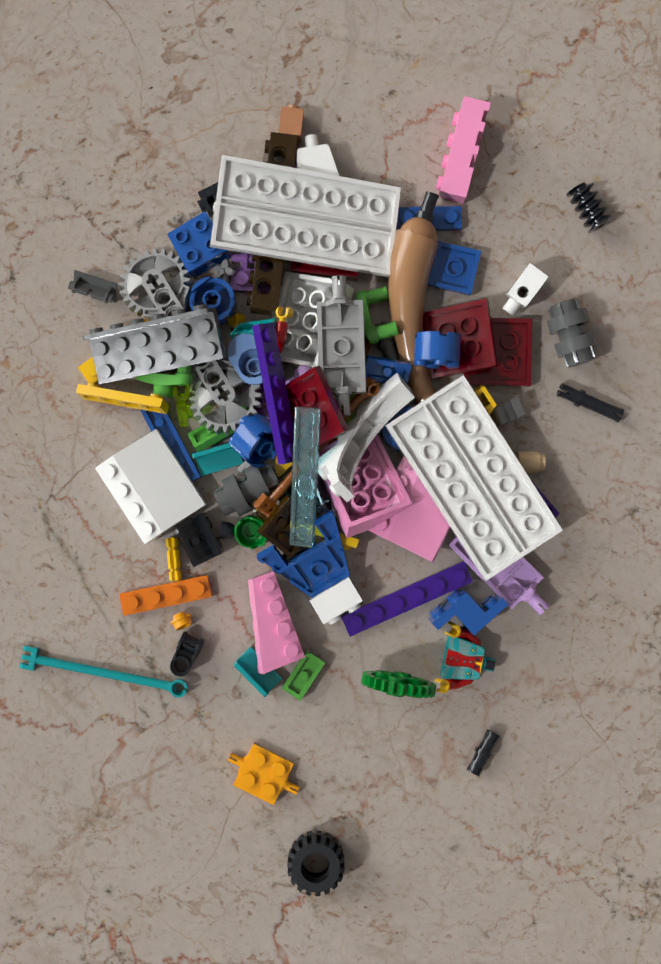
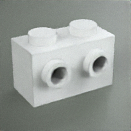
M349 577L310 599V603L322 623L328 622L330 625L340 620V614L348 610L351 613L360 608L361 605L359 603L363 601Z

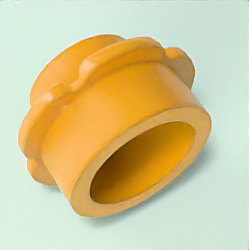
M180 612L173 616L174 620L171 621V625L174 626L176 631L185 629L192 625L190 619L192 615Z

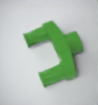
M386 286L375 290L357 292L356 300H363L364 334L370 345L375 344L379 340L399 335L395 321L375 326L372 323L369 307L372 304L389 300Z
M192 365L177 368L175 375L152 373L138 376L136 379L154 384L153 394L173 398L174 386H185L193 383Z

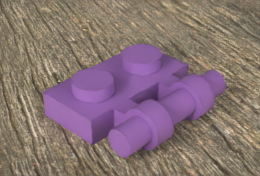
M232 253V262L241 263L240 268H232L235 270L234 275L231 276L233 292H252L253 284H249L250 270L255 269H248V263H256L252 262V254ZM263 264L261 266V269L263 271H271L268 270V264ZM263 285L259 287L258 291L267 294L270 292V288Z

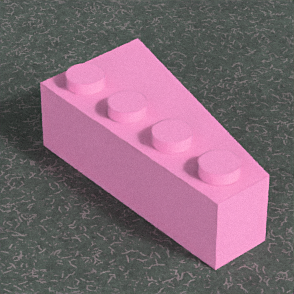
M464 96L460 111L454 113L451 125L455 126L454 134L449 133L446 147H450L448 155L444 154L441 168L445 169L443 177H438L436 190H439V198L464 204L474 170L473 164L476 161L479 150L478 144L485 127L484 121L491 102Z
M274 571L249 579L248 587L256 643L258 673L265 674L302 659L305 655Z

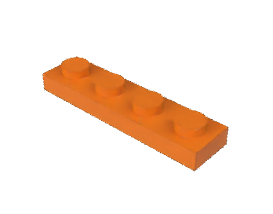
M204 575L120 593L119 597L123 616L210 598L212 597L209 577Z

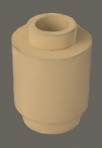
M516 451L515 456L526 473L538 474L539 472H544L546 465L545 454H540L539 451Z

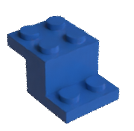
M462 589L459 591L454 590L446 597L448 601L443 606L437 605L430 611L429 614L431 616L428 620L439 630L453 616H456L471 634L475 635L509 604L502 597L495 594L493 597L492 595L486 597L481 602L482 607L480 608L467 592Z

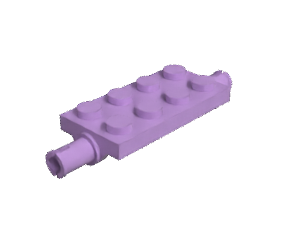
M457 537L447 544L496 595L502 597L509 604L508 607L510 609H513L519 602L526 601L538 615H541L545 611L538 604L546 610L550 606L539 596L535 588L544 577L524 557L485 581Z

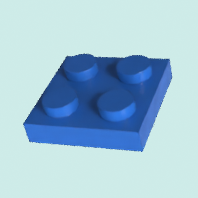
M437 241L439 246L431 268L428 286L470 296L481 251Z

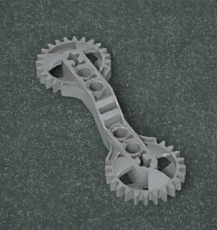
M154 248L152 254H149L145 250L143 257L138 253L136 254L137 261L129 260L131 267H123L127 274H120L124 282L119 283L122 289L119 293L124 298L123 302L126 306H128L131 312L135 311L138 317L143 314L146 320L151 321V316L164 313L165 317L172 316V311L186 309V312H188L187 307L191 294V289L188 286L192 285V281L189 278L191 275L188 273L180 257H176L173 251L167 253L163 248L159 254L157 249ZM178 267L180 273L167 282L162 273ZM158 283L160 289L156 290L154 284ZM143 286L148 295L133 301L131 295ZM170 299L168 303L162 304L164 300ZM219 359L210 361L204 366H200V364L192 365L194 377L189 391L195 396L189 398L190 402L194 403L190 406V409L196 412L193 416L196 420H199V424L202 427L206 425V429L209 432L214 428L218 435L223 429L224 433L228 435L230 429H233L234 432L236 431L242 417L245 415L251 417L258 414L255 409L262 408L261 403L258 402V400L263 399L262 394L258 393L262 390V387L260 385H251L250 388L238 396L234 388L245 382L240 378L230 361ZM214 377H220L217 383L211 384V380ZM224 391L229 398L227 401H225L221 392ZM212 401L219 407L217 410L203 415L201 411Z

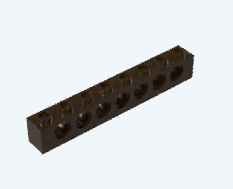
M271 132L270 140L265 141L264 153L268 154V161L263 162L294 168L298 135ZM281 156L285 160L283 162H276L274 158ZM252 254V262H256L255 270H250L249 284H253L252 292L247 294L246 306H250V312L254 314L277 316L276 309L279 306L284 259ZM263 264H270L273 269L265 272L261 269V266ZM265 285L270 288V292L262 294L258 289Z

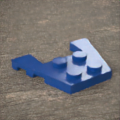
M332 510L314 520L316 527L325 538V540L289 561L284 559L275 545H271L257 554L259 562L270 566L272 571L278 575H283L292 585L311 598L350 576L338 526Z

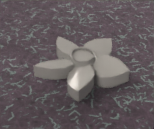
M224 259L221 266L217 265L214 267L215 272L218 273L216 278H221L229 283V277L235 273V270L231 268L229 259Z

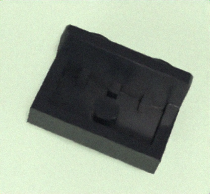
M200 513L174 526L193 567L223 553L221 541L218 537H215L212 531V523L207 516L205 517L204 513Z

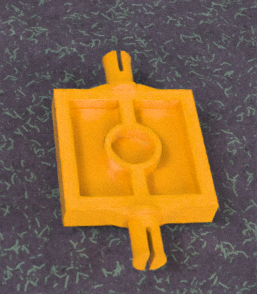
M253 743L249 753L244 758L231 752L227 760L239 766L238 775L233 786L273 806L278 795L284 789L296 795L300 786L288 781L289 773L294 763L256 743Z

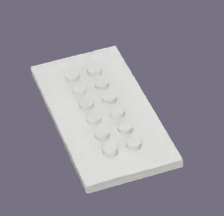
M222 155L210 247L389 277L390 258L396 234L401 187Z
M464 375L385 425L485 581L563 531Z

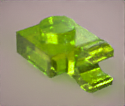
M185 385V393L183 394L177 391V386H174L173 397L176 400L180 427H188L190 418H193V411L190 409L192 404L187 403V399L190 397V386Z

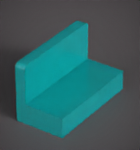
M229 443L192 454L193 459L196 460L201 477L244 463L242 457Z
M250 646L234 662L233 666L266 697L282 677L276 670L265 674L258 673L257 654L255 649Z

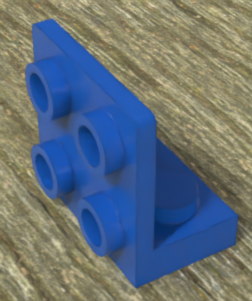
M207 212L199 214L167 234L185 268L194 279L222 263L224 259L232 257L229 250L210 247L213 223Z

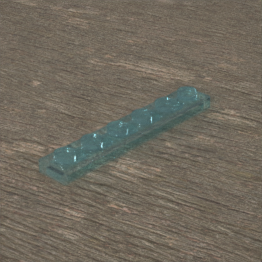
M295 407L290 545L312 548L315 542L320 408Z

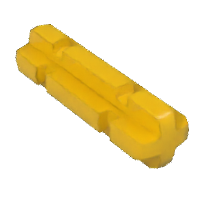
M177 537L166 538L170 581L182 579V572L179 570L181 562L180 551L177 549V546H179Z

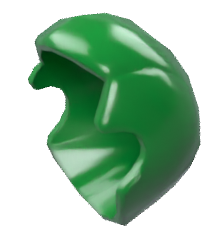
M247 515L237 522L234 533L235 539L241 546L253 550L266 544L267 539L257 532L265 522L264 519L256 515Z

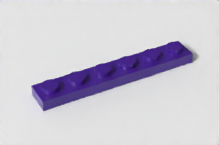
M274 323L253 325L252 329L278 465L299 461V450L296 443L286 380Z
M464 561L367 603L351 613L347 612L341 615V618L351 637L473 581Z

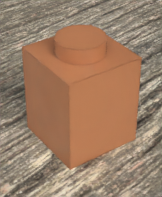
M296 105L281 106L278 133L298 135L297 143H301L304 109H300Z

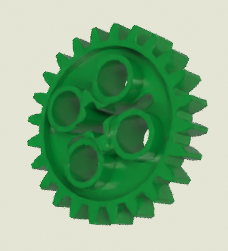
M383 670L363 671L361 684L363 686L386 692L390 696L435 697L436 684L434 682L411 676L410 673Z

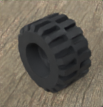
M317 830V834H312V831H309L307 836L304 837L302 834L299 836L298 841L295 840L293 842L292 848L289 850L287 863L288 876L291 877L293 886L297 884V890L302 892L304 889L306 890V895L309 896L311 892H314L315 897L320 896V893L323 891L325 895L329 894L330 888L335 890L338 887V882H341L343 879L345 861L342 846L338 845L336 838L331 839V834L326 832L325 835H322V831ZM320 853L327 857L330 864L324 871L314 873L304 867L303 860L309 854Z

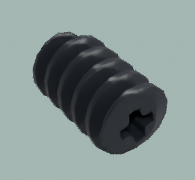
M583 182L571 189L566 196H574L570 203L572 205L578 204L574 209L576 212L583 211L579 218L580 220L587 219L584 227H591L588 233H591L607 223L612 214H603L607 206L599 207L603 201L602 198L595 200V196L599 192L598 190L590 191L594 183L586 184Z

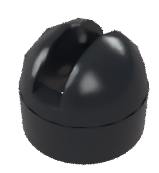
M222 521L219 539L233 538L235 526L230 522Z

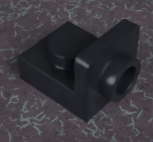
M218 182L198 192L200 200L197 203L202 213L207 212L209 217L213 216L209 204L212 202L214 204L216 201Z

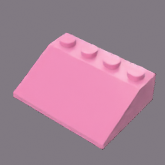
M378 434L365 450L355 470L352 481L355 497L346 502L341 496H335L330 489L331 482L329 480L325 481L322 478L326 493L331 501V506L346 538L365 532L412 505V501ZM338 440L326 444L311 461L315 472L318 473L317 470L319 469L317 459L334 447Z
M403 456L396 472L412 501V505L368 531L434 562L450 526L405 456Z

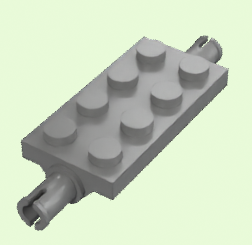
M333 276L331 278L333 297L326 302H317L318 365L321 367L333 395L336 396V402L341 414L342 407H344V415L350 416V395L366 393L363 300H351L346 296V276H340V285H338L337 276Z

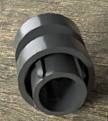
M577 299L566 300L551 306L549 309L551 319L547 321V325L551 335L558 334L560 342L554 345L558 358H564L568 368L594 360L596 355L593 347L598 344L594 332L586 333L584 325L590 322L586 308L581 309Z
M266 464L260 468L249 466L244 469L246 476L238 480L234 474L221 480L223 486L216 489L213 493L225 516H229L234 512L242 516L252 511L250 504L255 502L262 493L268 497L279 486L280 481L271 464Z

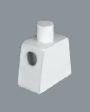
M316 134L305 136V147L297 149V169L339 176L329 145H319Z
M530 263L506 294L509 300L502 309L513 316L520 306L525 308L549 276ZM520 289L526 292L523 298L517 294Z

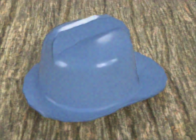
M251 334L236 336L228 346V358L245 383L251 385L263 383L254 336Z

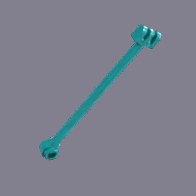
M23 645V650L31 652V655H21V659L29 661V664L20 663L19 665L21 669L34 671L37 664L163 689L169 691L177 698L183 697L189 688L187 681L181 678L174 681H165L39 655V647ZM178 683L184 686L185 689L183 691L177 690L176 685Z

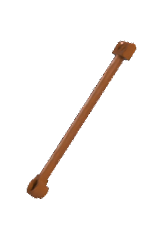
M369 376L366 377V393L356 394L350 401L351 414L364 399L377 395L379 384L375 379ZM343 409V410H342V416H343L344 420L346 421V420L349 418V416H345V415H344V409ZM326 443L305 454L269 497L262 493L255 501L254 507L269 517L278 506L276 502Z

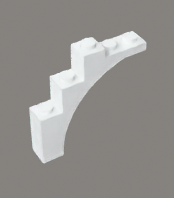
M398 373L379 387L377 395L368 397L355 409L357 415L346 424L349 430L337 436V444L317 459L319 475L325 481L329 480L331 482V491L335 496H341L346 502L355 497L352 489L353 476L365 450L383 426L400 409L415 398L411 388Z

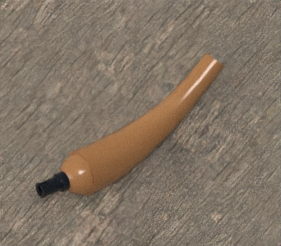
M429 191L425 192L421 208L417 211L415 218L409 219L402 225L400 230H396L390 258L388 281L391 322L395 321L399 334L394 336L400 361L410 362L412 365L407 383L414 394L416 405L436 393L428 368L426 366H414L415 334L423 332L425 295L431 268L439 246L437 243V231L432 224L434 219L433 212L439 195Z

